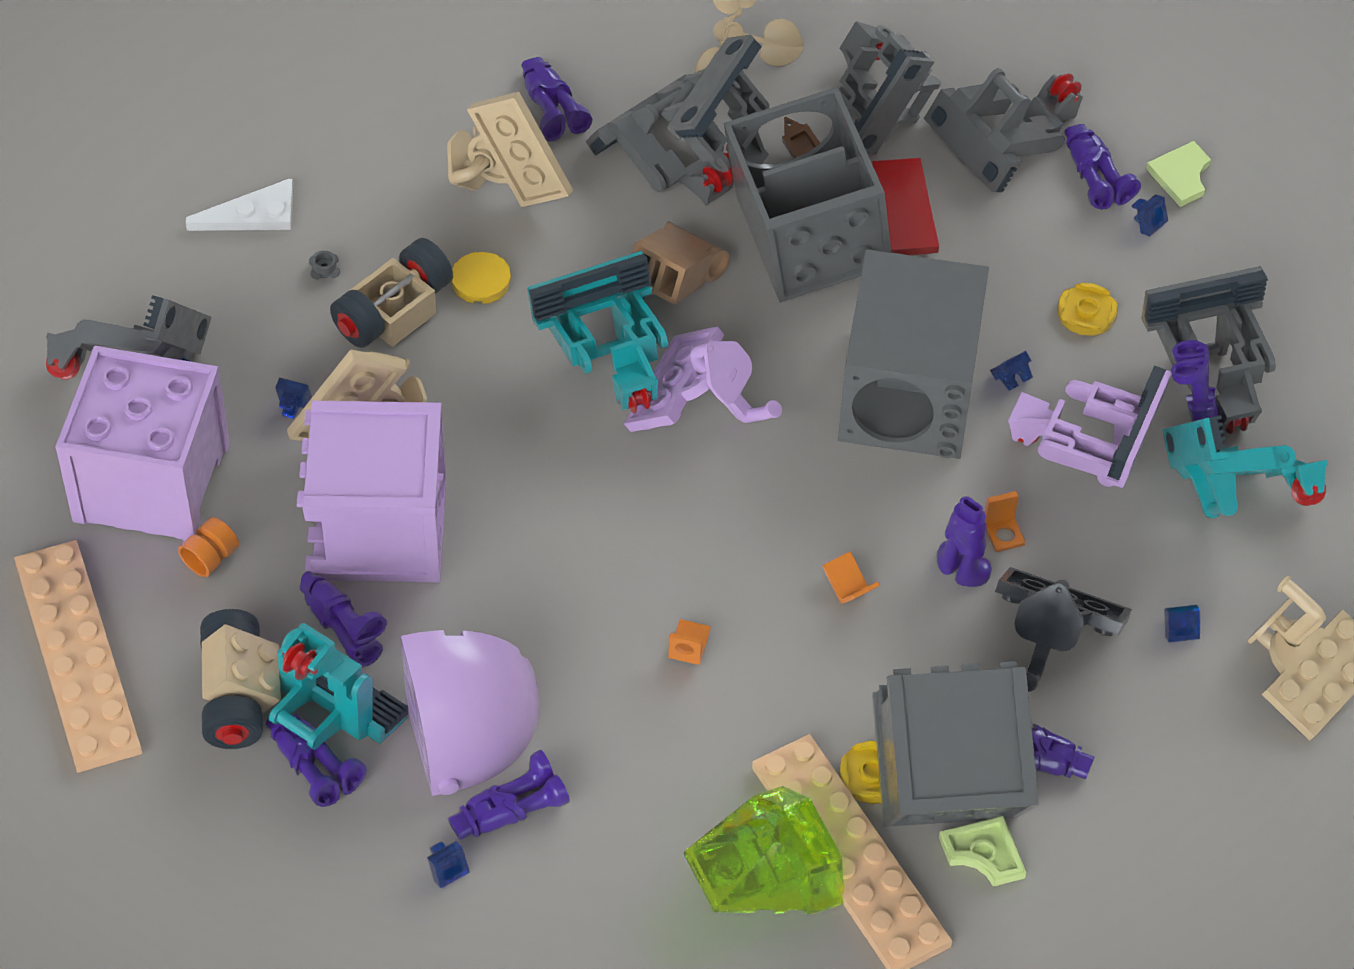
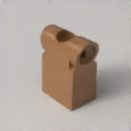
M670 221L665 224L664 228L635 242L632 253L641 251L648 259L647 264L649 265L648 270L650 272L652 293L674 305L703 286L705 280L707 282L717 280L723 275L730 263V254L727 251Z

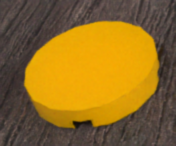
M472 252L461 257L453 266L452 288L457 296L466 302L482 301V304L492 303L501 299L509 290L511 281L510 267L504 259L496 254Z
M1093 283L1075 284L1074 288H1067L1063 291L1058 301L1057 315L1061 323L1070 331L1080 335L1094 336L1102 334L1112 328L1117 318L1118 303L1116 299L1110 296V292L1106 288Z
M876 741L857 743L841 759L839 777L854 799L863 803H881Z

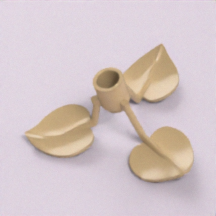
M713 0L715 7L720 12L732 14L719 20L714 26L713 33L715 38L719 40L720 46H722L726 38L751 35L743 33L742 26L733 20L742 15V8L753 6L756 0ZM778 18L770 21L764 28V38L752 35L757 42L762 43V47L759 50L761 60L772 66L790 64L800 56L804 49V42L799 30L791 21ZM711 47L704 51L697 61L694 73L705 69L720 48Z

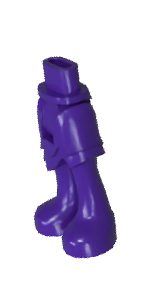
M541 57L524 60L521 66L523 68L522 73L525 79V86L533 102L537 103L543 112L539 129L546 141L551 142L559 139L564 134L566 124L574 134L586 132L593 120L590 112L572 98L571 89L562 81L556 71L551 68V65L548 62H544ZM559 104L562 107L564 114L557 108Z
M1078 124L1065 129L1066 144L1081 180L1084 177L1089 187L1087 192L1088 200L1094 208L1108 209L1111 207L1113 200H1115L1117 205H1123L1139 193L1141 183L1138 178L1132 173L1120 176L1113 164L1109 149L1102 139L1095 135L1093 130L1087 129L1085 124ZM1099 169L1106 181L1100 179L1097 173Z
M1186 340L1178 343L1172 349L1174 360L1177 363L1172 366L1171 374L1176 383L1190 384L1192 387L1191 395L1186 396L1191 421L1219 416L1215 397L1216 389L1215 387H1209L1210 356L1208 347L1197 340Z
M965 496L960 499V503L954 507V511L950 516L945 530L947 541H944L937 550V564L940 571L946 575H950L958 569L955 577L957 584L977 587L988 582L992 571L991 563L986 558H983L987 546L986 514L979 503Z
M311 571L305 572L301 577L300 591L304 594L307 606H310L320 625L324 629L331 628L335 632L349 658L362 665V667L374 663L383 651L382 644L375 638L383 633L387 626V620L380 613L374 611L366 612L359 616L353 611L354 607L351 604V599L347 598L348 595L342 593L334 584L325 580L323 576H315Z
M290 714L293 717L300 720L301 722H303L304 724H306L307 726H309L310 728L316 730L309 722L302 720L297 714ZM269 718L266 720V726L271 730V738L277 743L280 751L289 761L290 767L294 768L298 776L302 773L310 784L309 796L316 806H331L339 800L340 789L345 795H349L362 783L366 776L367 768L359 759L350 758L342 762L332 752L326 742L322 743L317 749H312L307 745L308 741L280 723L275 725L269 721ZM315 757L331 776L322 774L314 765Z
M1034 723L1032 738L1036 771L1057 776L1064 775L1067 778H1071L1073 774L1086 780L1095 757L1081 752L1082 747L1079 745L1075 751L1076 745L1073 742Z
M540 749L530 756L529 770L524 775L500 786L493 785L473 796L466 803V807L464 805L460 806V812L448 817V822L459 840L471 834L476 838L481 833L491 832L506 825L523 821L527 818V813L548 806H564L570 802L564 783L558 775L553 774L548 758ZM542 787L537 792L517 801V796Z

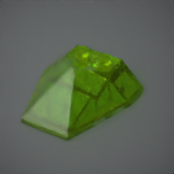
M784 786L755 794L683 852L713 912L755 913L756 910H774V913H785L787 910H802L804 914H816L844 903L842 896L844 893L842 856L811 798Z

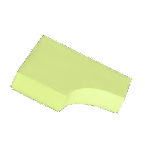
M1192 141L1147 162L1146 170L1179 207H1182L1204 196L1205 188L1200 181V175L1210 166L1211 159L1195 141Z
M1004 816L939 832V840L950 866L965 865L975 868L987 876L993 887L1025 879L1026 870Z

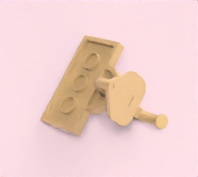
M519 91L475 102L468 107L467 111L476 125L473 127V139L467 131L459 130L454 133L447 143L448 178L452 185L475 191L480 189L486 179L495 183H508L521 207L569 197L573 188Z
M350 349L288 427L289 439L303 441V438H309L310 425H304L305 410H311L312 401L426 402L427 396L423 384L418 377L414 376L408 377L400 388L395 384L406 373L410 364L408 358L402 359L397 356L373 351L362 352Z
M1287 575L1280 582L1277 591L1285 593L1289 598L1250 636L1247 642L1252 644L1257 639L1264 647L1270 650L1272 662L1280 672V675L1262 695L1310 741L1354 695V620L1342 609L1324 629L1320 627L1326 620L1324 610ZM1294 601L1305 613L1299 619L1289 621L1282 613ZM1268 627L1276 631L1274 635L1267 630Z

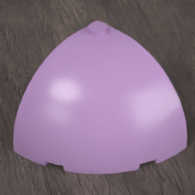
M444 630L401 636L408 713L431 795L453 794L457 790L485 782L508 768L526 749L534 734L539 717L538 686L534 670L528 658H524L520 654L519 649L513 644L498 637L479 632L462 631L459 636H445Z

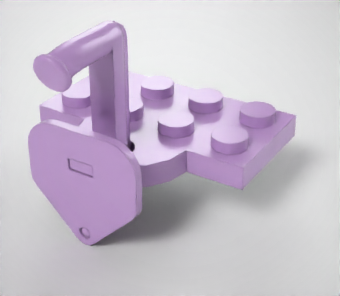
M717 326L673 337L653 372L658 379L657 399L650 402L649 409H645L642 405L637 406V412L635 414L630 412L624 425L630 432L673 425L679 420L686 402L699 397L709 389L743 423L777 418L782 414V407L777 401L771 400L765 406L752 408L742 397L741 392L752 373L751 359L736 341H721L724 333Z

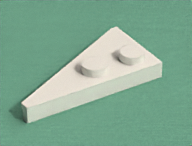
M286 179L186 217L187 231L291 230L293 180Z

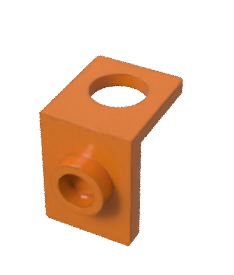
M1017 491L988 497L986 500V531L995 552L1025 545V539L1015 519L1019 498ZM1000 529H1009L1014 533L1015 537L1011 541L1006 542L1000 540L996 533Z
M847 552L822 565L841 604L880 586L878 581L867 585L851 552Z
M680 619L676 633H670L668 658L700 665L711 632V626Z

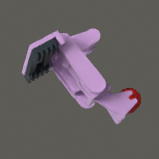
M1154 365L1142 396L1094 381L1093 385L1078 380H1071L1067 383L1065 388L1067 395L1075 400L1086 403L1083 415L1114 424L1112 443L1080 433L1082 427L1060 420L1065 400L1059 399L1053 411L1048 409L1050 403L1021 392L1008 420L1012 440L1029 446L1031 443L1036 442L1040 436H1043L1038 447V453L1044 459L1097 475L1098 482L1104 486L1111 487L1114 485L1124 488L1163 398L1171 372Z

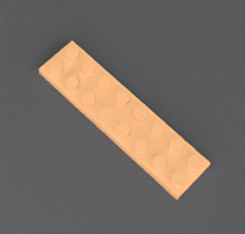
M77 540L14 557L77 773L141 755L140 742Z
M810 734L752 762V769L886 969H910L951 948V938Z

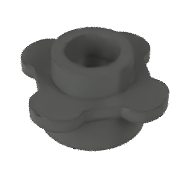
M330 251L315 253L309 258V264L312 266L310 276L316 280L338 277L340 274V269L337 268L336 264L339 261L338 256Z

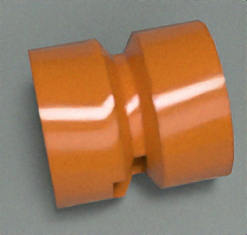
M209 517L196 531L197 535L194 534L188 537L178 548L182 561L201 577H208L220 566L221 560L229 557L239 547V540L232 529L215 517Z

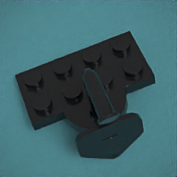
M1012 567L998 580L995 590L996 593L1002 594L1004 600L1020 604L1014 622L1015 630L1023 639L1036 643L1026 673L1028 692L1036 689L1043 675L1051 649L1061 652L1071 650L1077 644L1082 628L1085 625L1095 627L1094 630L1102 635H1119L1128 622L1132 609L1070 588L1066 580L1053 582Z

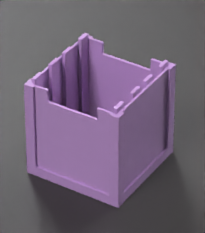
M100 346L93 347L55 446L72 522L101 524L125 530L142 531L148 534L165 535L183 539V542L191 535H197L196 531L201 520L199 509L215 463L216 466L220 465L223 454L227 453L230 446L218 366Z
M312 401L311 410H305L304 425H310L309 438H303L302 454H307V462L300 463L299 474L300 478H305L304 491H298L297 507H303L305 521L316 522V527H309L308 542L314 543L313 556L306 555L305 571H311L315 576H323L327 581L440 582L446 490L441 403Z

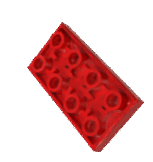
M921 157L871 161L885 193L891 252L904 255L939 253V242Z

